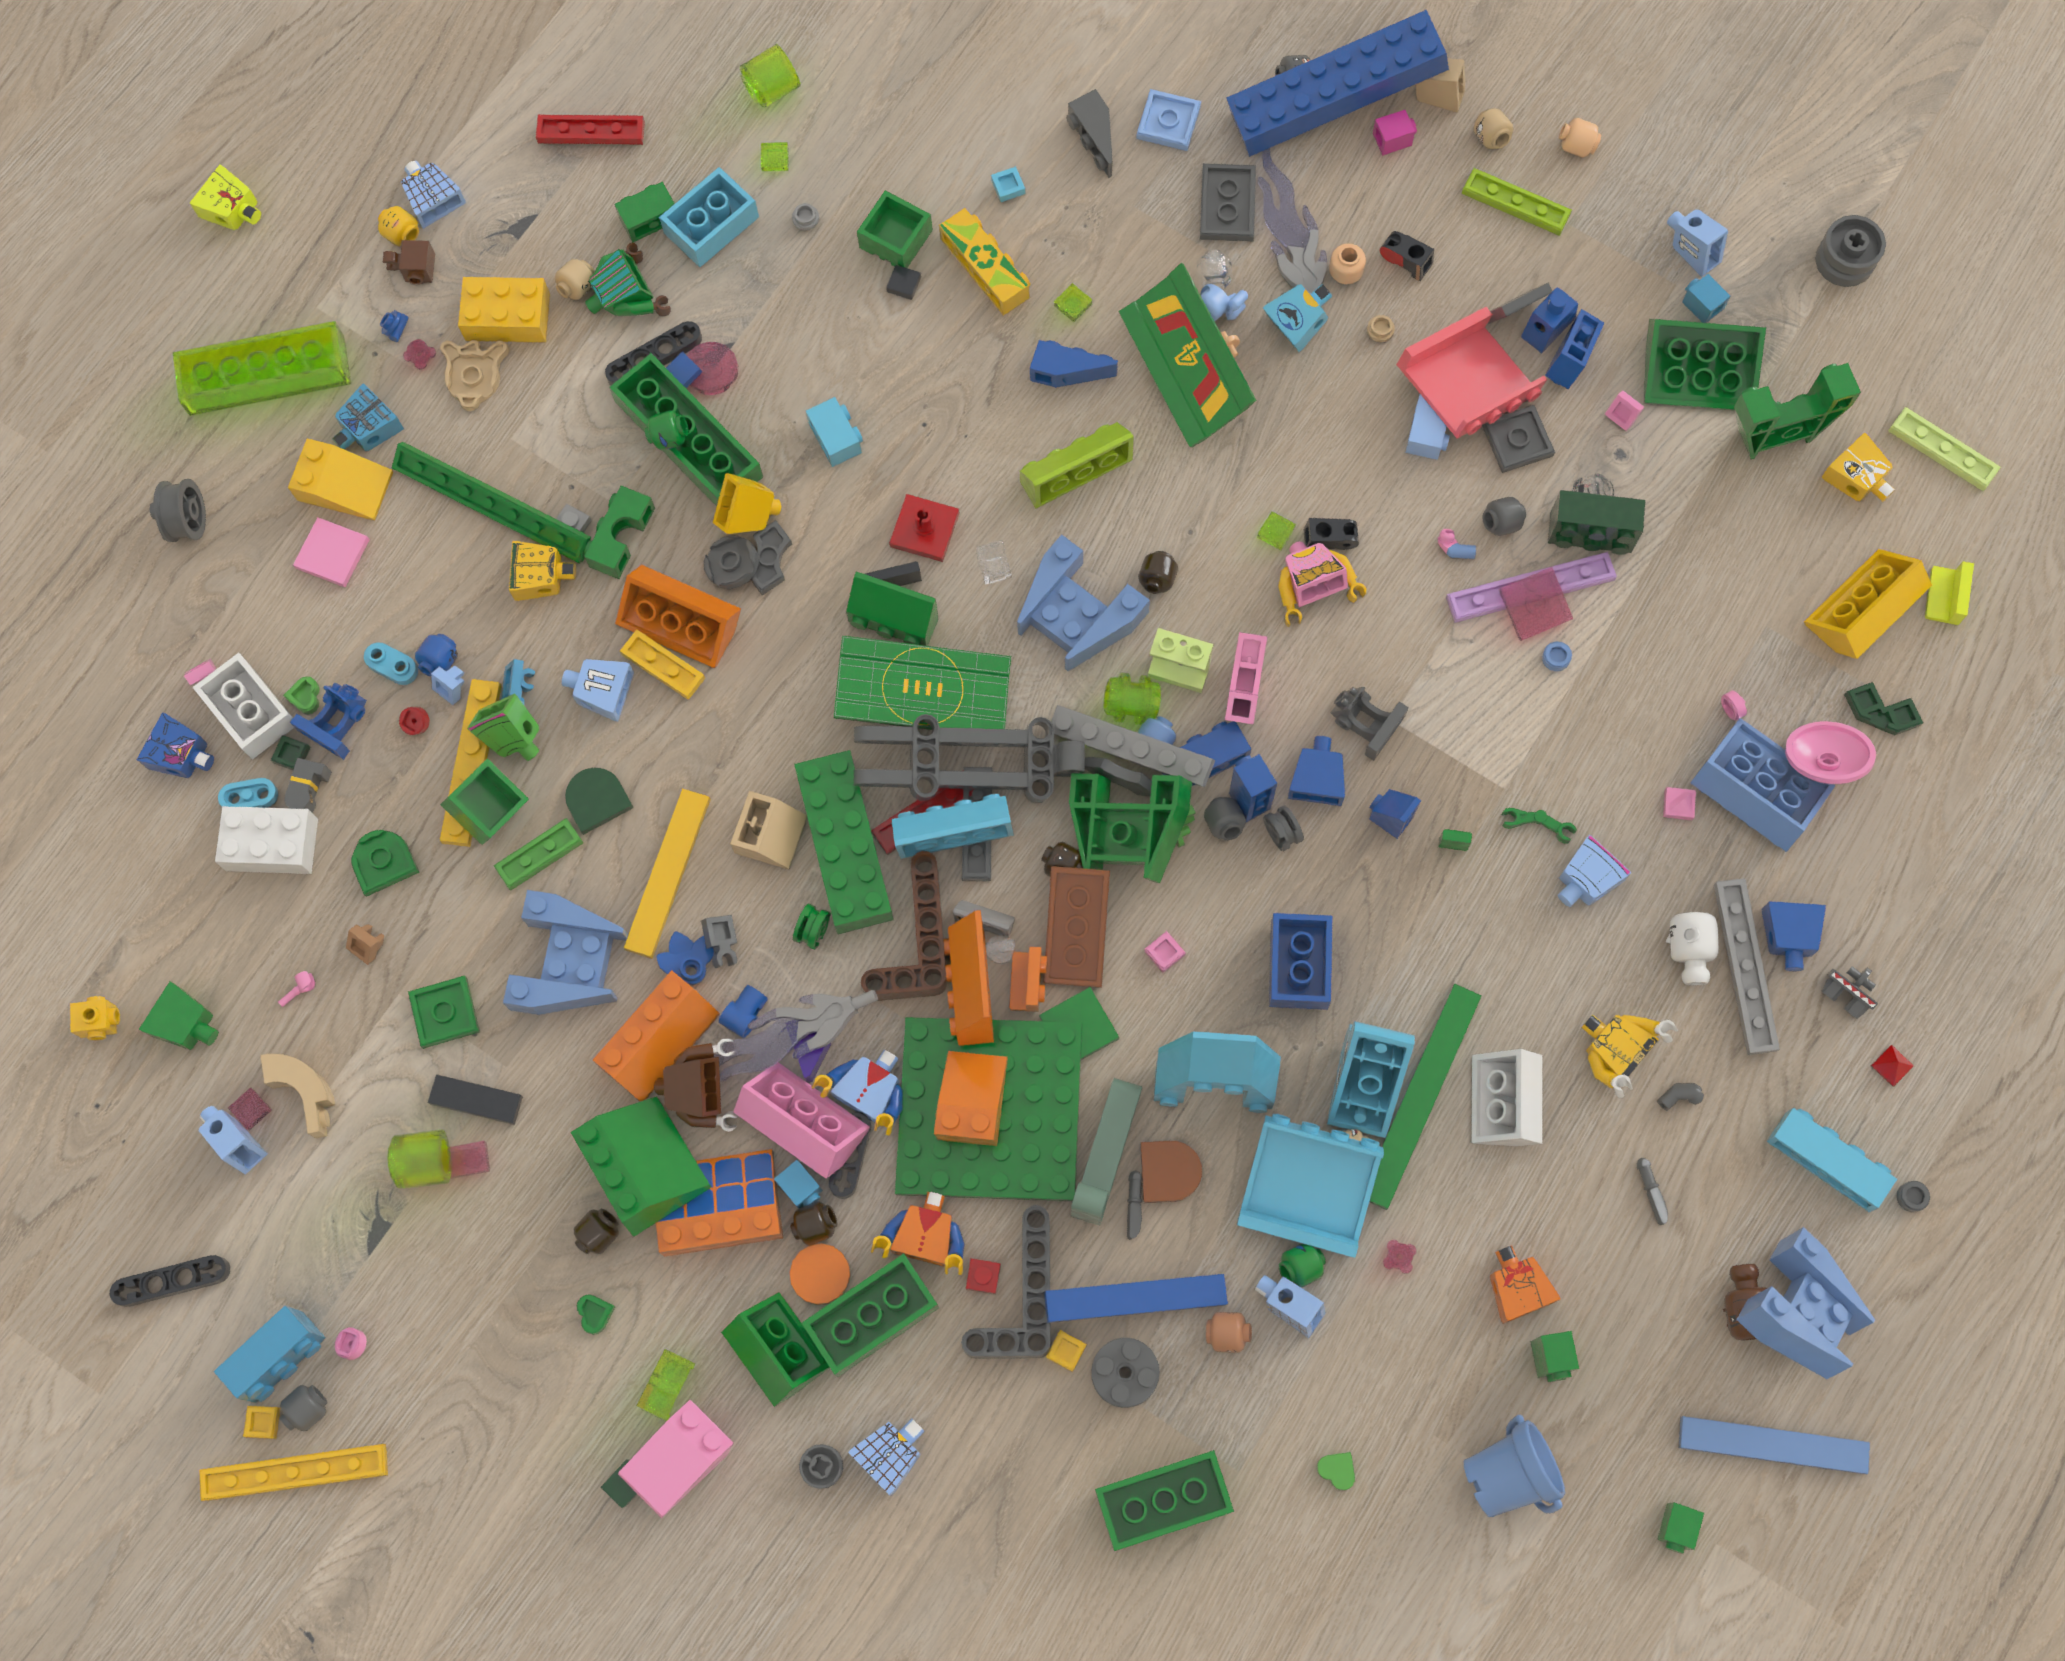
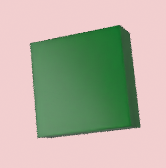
M1444 829L1439 837L1438 847L1467 851L1471 845L1472 833Z

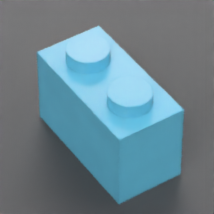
M836 397L806 410L808 423L832 467L862 453L860 443L863 442L862 436L856 426L851 427L848 421L851 419L850 414L844 404L839 405Z

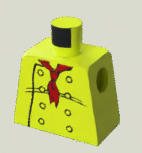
M220 164L190 201V205L198 217L232 230L238 229L244 220L254 225L261 217V211L255 208L257 200L252 191Z

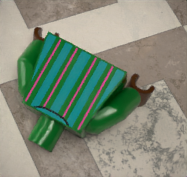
M629 243L626 251L618 249L601 257L595 273L589 279L595 294L585 301L586 306L593 314H596L603 308L611 314L620 317L652 314L654 310L659 316H667L671 312L670 306H660L661 304L668 303L666 296L660 295L656 298L655 302L651 301L654 297L636 265L643 260V251H638L637 244Z

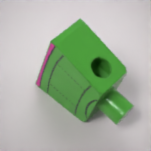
M512 694L478 710L467 728L501 757L519 752L526 761H529L539 752V748L532 742L539 731V725L516 694Z

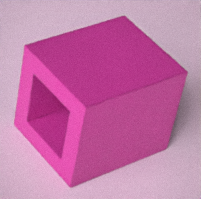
M1406 110L1375 119L1373 136L1382 156L1412 146L1417 128L1413 118L1409 119Z

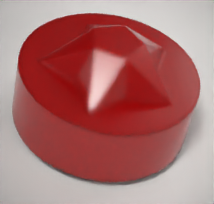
M408 707L400 714L399 725L408 735H420L429 727V715L421 707Z

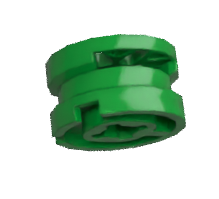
M808 903L797 920L792 940L799 944L802 942L807 943L809 948L817 949L820 943L816 941L823 939L829 925L831 913L824 909L821 911L816 910V906Z

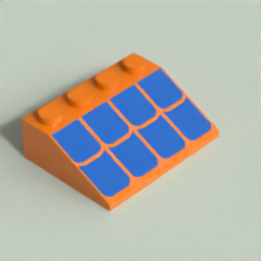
M768 1149L697 1160L696 1162L711 1188L656 1223L659 1253L664 1257L783 1239L777 1183L774 1180L776 1173L773 1150Z

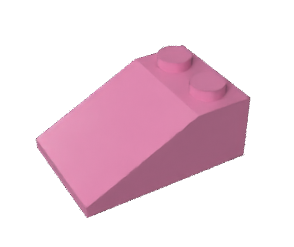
M689 1400L665 1422L619 1471L618 1475L663 1518L728 1456L733 1442Z

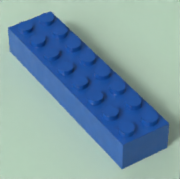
M1426 9L1226 97L1233 120L1250 157L1449 70L1447 53Z

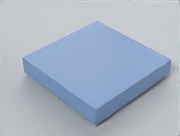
M1150 89L1136 139L1188 151L1201 108V101Z

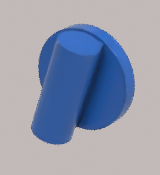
M397 310L391 313L387 312L380 322L382 334L388 336L394 342H399L409 317Z

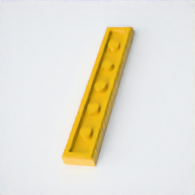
M682 788L624 945L625 951L653 959L711 800L709 796Z
M386 1444L200 1469L201 1501H210L388 1476Z

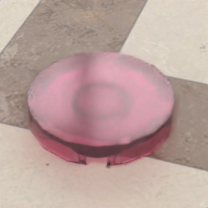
M705 342L695 346L687 355L703 371L690 384L699 393L716 395L725 392L738 377L739 366L735 354L726 345L719 342Z

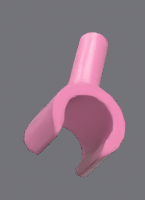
M303 971L295 975L294 978L297 986L279 1000L278 1003L284 1007L300 993L313 990L315 988V981L312 973L308 974L307 971Z

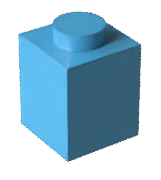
M1707 274L1700 280L1695 278L1685 288L1687 292L1682 303L1702 323H1707L1725 309L1731 296Z
M795 1160L774 1178L798 1209L819 1201L821 1198L819 1194L823 1190L798 1160Z

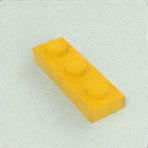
M637 629L620 650L622 656L687 700L691 698L705 680L703 673Z

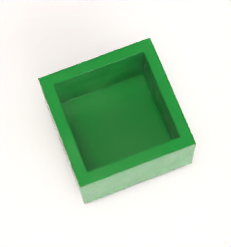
M487 758L440 805L483 845L529 798Z

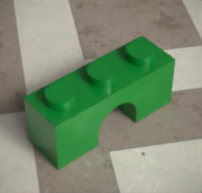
M622 485L617 493L612 494L605 517L602 516L596 526V534L592 541H588L584 549V557L590 568L620 579L631 557L627 545L616 540L617 535L626 528H634L643 532L655 510L651 497Z

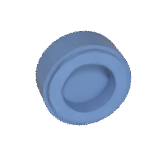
M1558 641L1548 644L1542 654L1543 664L1551 671L1566 669L1572 659V652L1569 646Z

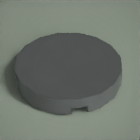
M738 535L725 536L714 542L710 547L711 550L708 556L705 555L704 571L708 579L723 589L739 588L746 584L754 576L759 565V556L754 545L749 540Z

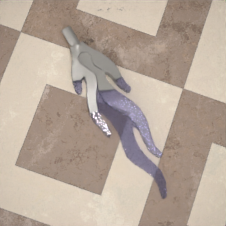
M1268 148L1262 154L1263 168L1278 190L1280 209L1278 210L1274 206L1270 184L1263 177H1258L1257 183L1263 190L1264 219L1271 233L1290 254L1293 263L1287 259L1282 247L1276 241L1271 242V249L1275 254L1279 271L1287 283L1293 288L1301 284L1311 294L1323 284L1327 270V254L1325 250H1321L1319 260L1315 263L1314 257L1318 244L1316 221L1306 205L1303 206L1302 215L1308 228L1306 229L1300 221L1295 209L1293 184L1272 162L1270 148Z
M871 990L854 998L851 996L836 997L827 994H810L801 997L799 1002L816 1006L814 1008L782 1007L766 1012L748 1024V1028L752 1030L758 1029L771 1021H776L770 1027L752 1037L735 1039L733 1042L724 1043L722 1049L725 1053L736 1051L730 1057L714 1054V1057H719V1067L732 1058L755 1054L749 1061L725 1068L720 1074V1082H724L733 1075L758 1072L774 1066L809 1034L817 1032L813 1038L801 1044L793 1052V1058L799 1059L813 1050L830 1044L843 1031L850 1019L859 1013V1008L878 1001L876 992Z

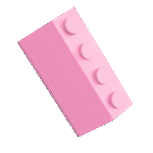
M776 1062L742 1086L733 1111L826 1179L846 1163L870 1128L827 1096L822 1098L820 1091L815 1088L812 1089L810 1084L779 1062Z

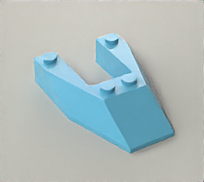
M1193 1031L1158 1049L1154 1101H1160L1162 1106L1175 1107L1178 1106V1102H1184L1187 1086L1194 1087L1193 1090L1196 1092H1212V1088L1224 1089L1226 1094H1243L1242 1107H1249L1250 1112L1266 1113L1267 1109H1272L1275 1103L1281 1056L1257 1036Z

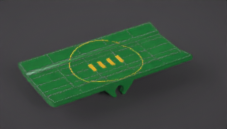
M842 635L833 718L911 727L917 717L928 714L936 718L940 728L1005 729L1012 656ZM924 722L919 723L917 726L919 729L932 730L931 726Z

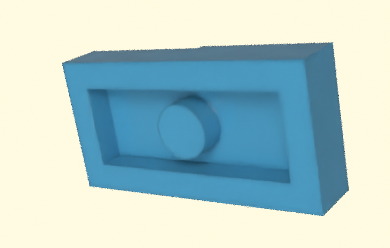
M514 659L505 666L501 699L516 694L524 704V698H521L522 691L529 692L534 688V685L527 684L524 681V676L531 678L535 675V671L530 668L523 670L524 661Z

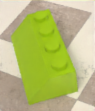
M1118 422L1112 425H1103L1094 434L1086 438L1084 436L1079 437L1070 446L1062 450L1055 449L1046 458L1038 462L1031 461L1019 471L1020 483L1035 509L1132 461L1134 436Z

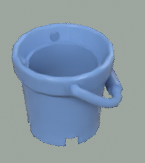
M1517 1415L1509 1421L1506 1427L1505 1438L1463 1461L1467 1480L1469 1483L1473 1482L1477 1491L1473 1494L1488 1517H1494L1533 1503L1546 1514L1555 1513L1563 1506L1560 1499L1565 1495V1487L1555 1458L1537 1427L1531 1421H1525L1522 1415ZM1542 1500L1548 1502L1549 1504H1551V1503H1553V1504L1550 1505V1506H1548V1505L1544 1504V1503L1542 1502Z

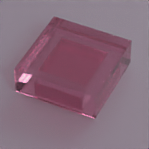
M251 1087L228 1107L248 1130H251L272 1111L267 1103Z

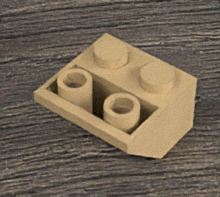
M749 791L730 845L735 854L789 870L807 820V815L776 798Z

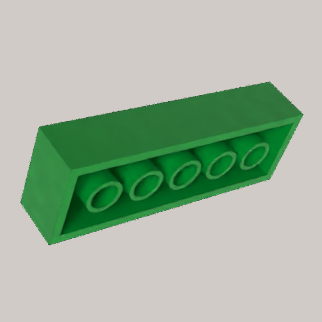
M652 353L609 387L615 403L644 432L645 428L648 427L649 418L655 414L673 410L678 415L684 416L689 429L685 442L680 446L664 450L663 452L716 506L726 473L757 482L763 478L760 463Z
M847 750L794 764L837 934L893 921L894 918L862 793L859 786L853 785L855 766L851 751Z

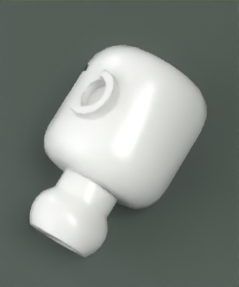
M1689 912L1677 914L1670 921V934L1666 940V943H1669L1671 947V958L1676 962L1684 963L1685 969L1682 972V981L1685 985L1708 984L1710 972L1706 968V962L1713 961L1717 957L1719 949L1717 921L1709 913Z

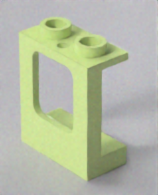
M1158 628L1149 654L1153 656L1148 677L1202 693L1210 669L1213 644ZM1183 641L1186 642V645L1182 646L1180 643Z

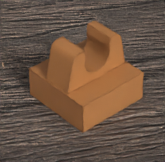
M356 924L348 931L346 949L368 965L376 959L377 951L383 945L384 935L381 933L377 937H373L371 935L373 926L367 924L360 927Z

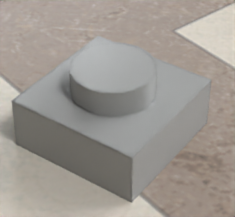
M569 504L564 506L556 518L583 533L592 521L590 516Z

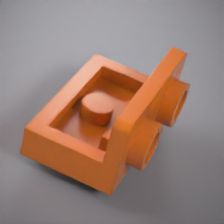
M1029 947V953H1013L1009 1008L1012 1011L1039 1012V1002H1045V985H1040L1041 973L1046 974L1047 956H1042L1041 947Z

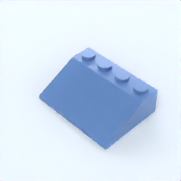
M1741 718L1690 782L1702 793L1708 795L1723 806L1724 809L1733 813L1749 827L1758 831L1785 852L1789 850L1805 831L1835 787L1834 784L1819 783L1801 775L1788 762L1785 749Z

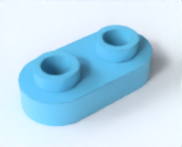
M373 643L364 652V661L372 671L399 685H408L417 678L418 666L414 660L384 643ZM376 653H382L380 658L374 659ZM400 665H406L403 671H397Z
M266 778L229 783L222 787L218 794L219 804L228 807L268 808L278 799L277 787ZM264 791H268L267 797L261 799L260 795ZM236 796H240L239 801L235 804H232L233 798Z

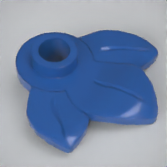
M675 931L669 942V952L660 953L656 958L663 972L669 974L672 970L689 985H695L704 979L706 965L712 960L714 948L706 949L704 936L693 943L687 936ZM693 967L697 970V973L695 975H688L686 969Z

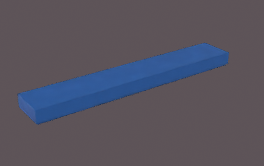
M1224 1274L1044 1292L1047 1323L1228 1305Z

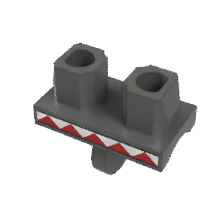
M1852 966L1846 972L1855 979L1853 983L1833 968L1827 974L1830 978L1826 981L1821 991L1835 1001L1846 989L1854 997L1843 1009L1856 1019L1862 1016L1869 1008L1873 1010L1878 1005L1875 1000L1859 989L1863 985L1871 992L1876 986L1875 983L1868 979L1872 972L1868 967L1860 973Z

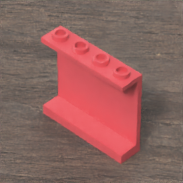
M1487 307L1405 348L1396 364L1457 439L1465 434H1474L1487 422L1489 424L1496 422L1507 411L1509 413L1516 411L1527 400L1529 403L1533 402L1542 394L1541 388L1547 381L1546 377L1542 376L1530 382L1485 327L1493 314Z

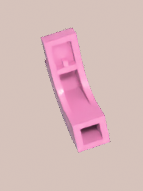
M1239 632L1225 720L1254 724L1267 636Z

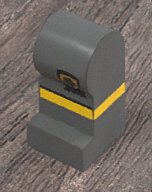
M297 758L285 794V804L289 809H309L313 813L316 808L315 796L320 782H329L332 773L325 764Z

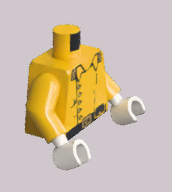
M1592 1014L1581 1027L1595 1039L1586 1049V1052L1589 1054L1588 1061L1594 1077L1609 1088H1614L1615 1094L1619 1098L1624 1097L1621 1087L1625 1086L1630 1090L1633 1089L1629 1075L1659 1039L1656 1036L1660 1035L1664 1042L1670 1043L1673 1039L1666 1032L1668 1030L1678 1031L1675 1024L1670 1020L1659 1022L1631 1015H1615L1605 1025Z

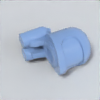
M1206 284L1200 294L1214 322L1223 314H1226L1227 320L1236 319L1245 309L1246 305L1244 302L1248 299V293L1244 290L1227 296L1221 288L1213 284Z

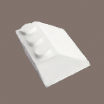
M1524 1049L1472 1055L1471 1143L1504 1146L1542 1144V1055Z

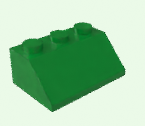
M856 571L846 609L848 622L860 630L868 628L877 631L879 636L886 639L894 637L903 640V643L928 646L939 620L936 598Z
M780 1292L738 1314L721 1332L774 1407L794 1396L830 1368Z

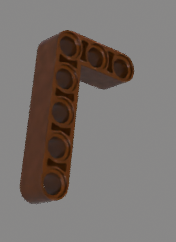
M928 851L917 852L911 859L918 965L876 968L866 971L861 977V986L864 993L871 991L867 988L871 980L879 979L883 982L882 987L875 991L878 1001L936 996L943 993L947 987L939 872L935 856ZM928 862L932 865V868L928 872H920L917 870L918 865ZM924 890H931L935 893L930 900H922L919 895ZM926 918H933L937 921L936 925L930 929L922 927L921 923ZM928 946H936L939 949L938 954L933 957H927L923 952ZM931 974H937L941 977L940 983L934 986L928 985L926 979ZM901 977L912 979L911 985L907 988H900L896 983Z

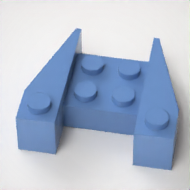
M1061 534L1042 558L1017 620L1018 634L1022 636L1028 627L1032 625L1068 652L1065 656V670L1070 671L1131 634L1149 613L1150 600L1127 584L1107 607L1071 580V577L1083 565V550Z
M527 890L521 916L522 920L528 927L549 929L551 933L541 979L509 975L503 1004L510 1011L541 1015L617 1002L618 997L611 989H604L603 987L613 939L626 941L628 934L625 929L557 894Z
M1803 1227L1780 1240L1770 1258V1261L1792 1281L1784 1297L1772 1286L1746 1301L1737 1321L1761 1343L1825 1379H1829L1852 1367L1854 1364L1837 1348L1844 1332L1851 1335L1874 1323L1875 1319L1828 1250Z

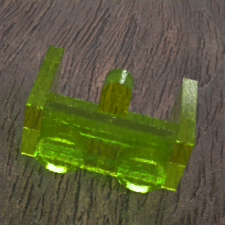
M664 1349L636 1406L650 1415L667 1421L670 1417L671 1408L690 1370L694 1369L695 1363Z

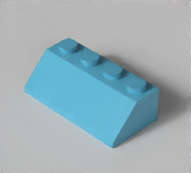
M999 794L984 796L982 801L973 803L971 800H962L954 803L955 806L953 807L933 806L927 808L924 813L915 814L912 811L900 813L898 818L892 819L895 847L900 858L912 857L920 851L932 853L1014 836L1006 796L1000 797Z

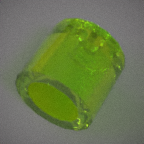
M778 44L771 46L740 65V77L751 98L763 108L801 86L795 68Z
M443 1129L399 1134L392 1137L387 1158L389 1173L397 1188L407 1189L449 1183L451 1177V1152L447 1135Z

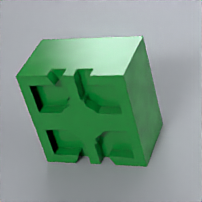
M885 190L857 230L859 248L872 255H878L883 261L885 259L890 261L894 267L898 265L908 268L933 231L931 214Z

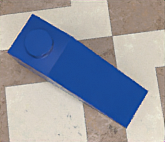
M1581 309L1553 357L1545 376L1550 378L1555 384L1569 389L1585 368L1604 322Z

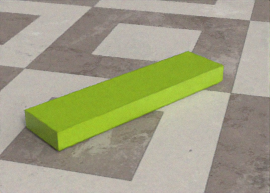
M1473 168L1461 193L1559 236L1572 212V209L1476 168Z

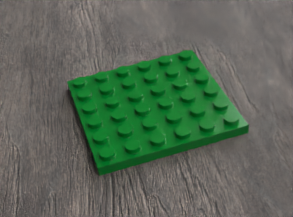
M906 1017L901 1084L903 1090V1109L899 1117L895 1194L901 1196H927V1192H933L945 1197L1073 1201L1076 1192L1082 1022L992 1020L994 1042L959 1046L957 1035L951 1036L949 1018ZM948 1051L1008 1057L997 1146L938 1140L934 1135L937 1104Z

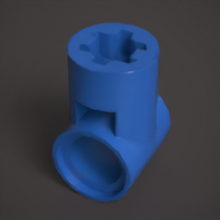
M746 985L736 1002L731 1001L726 1006L719 1018V1023L741 1038H746L758 1020L756 1015L763 1008L768 998L752 986Z

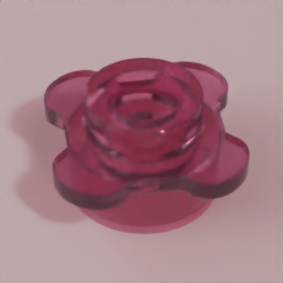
M416 339L407 346L403 358L407 362L411 361L417 369L421 370L426 368V363L430 358L436 356V350L433 347H428L423 340Z
M1390 1240L1387 1243V1257L1383 1260L1384 1267L1387 1269H1399L1404 1274L1411 1272L1413 1269L1411 1262L1416 1254L1415 1246L1398 1243L1397 1240ZM1397 1254H1401L1402 1259H1398Z

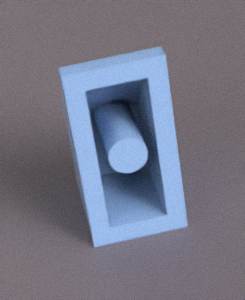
M1419 394L1405 453L1438 460L1440 451H1446L1450 435L1445 434L1446 425L1421 394Z

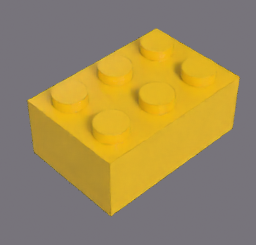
M463 277L458 327L465 341L546 342L550 292L544 278Z

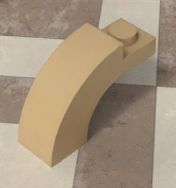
M284 1054L261 1055L264 1084L272 1089L281 1087L296 1089L303 1100L307 1134L314 1138L328 1136L326 1127L330 1126V1117L324 1107L335 1105V1101L325 1079L313 1068L294 1057Z

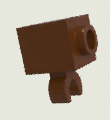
M402 240L401 254L393 251L383 252L382 262L387 263L386 269L390 271L400 270L405 282L414 285L432 283L435 252L429 241Z

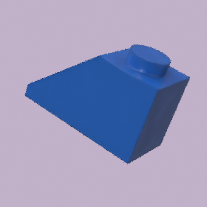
M1389 789L1384 796L1378 794L1369 808L1372 809L1369 820L1398 839L1414 818L1421 800L1415 796Z

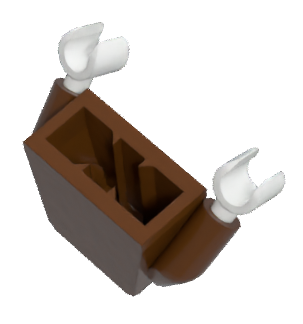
M722 1039L717 1045L713 1046L712 1043L686 1048L674 1059L673 1065L664 1068L663 1078H658L655 1081V1093L664 1096L666 1109L676 1111V1115L691 1127L715 1128L716 1125H720L723 1130L728 1132L733 1131L737 1127L736 1125H728L725 1120L726 1117H738L733 1111H728L723 1117L716 1116L721 1114L719 1057H714V1054L726 1057L734 1055L736 1051L725 1053L722 1049L724 1043L733 1042L731 1039Z

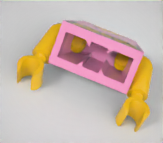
M1299 541L1290 547L1289 551L1291 554L1285 558L1286 567L1281 570L1278 584L1283 607L1286 606L1287 608L1284 621L1288 627H1290L1288 616L1292 614L1296 615L1299 624L1301 623L1302 614L1298 609H1295L1294 604L1296 603L1299 607L1344 590L1348 588V585L1350 588L1347 591V598L1350 602L1354 603L1357 600L1353 590L1359 591L1362 598L1366 595V587L1362 583L1356 582L1357 576L1345 555L1328 550L1321 543L1306 547L1303 542Z

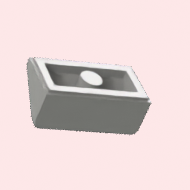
M961 900L953 910L955 921H959L973 911L981 910L984 930L1003 937L1010 936L1015 922V917L964 900Z

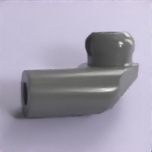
M1675 1083L1657 1102L1664 1110L1668 1111L1679 1100H1688L1694 1105L1699 1104L1703 1101L1704 1094L1701 1087L1695 1083Z

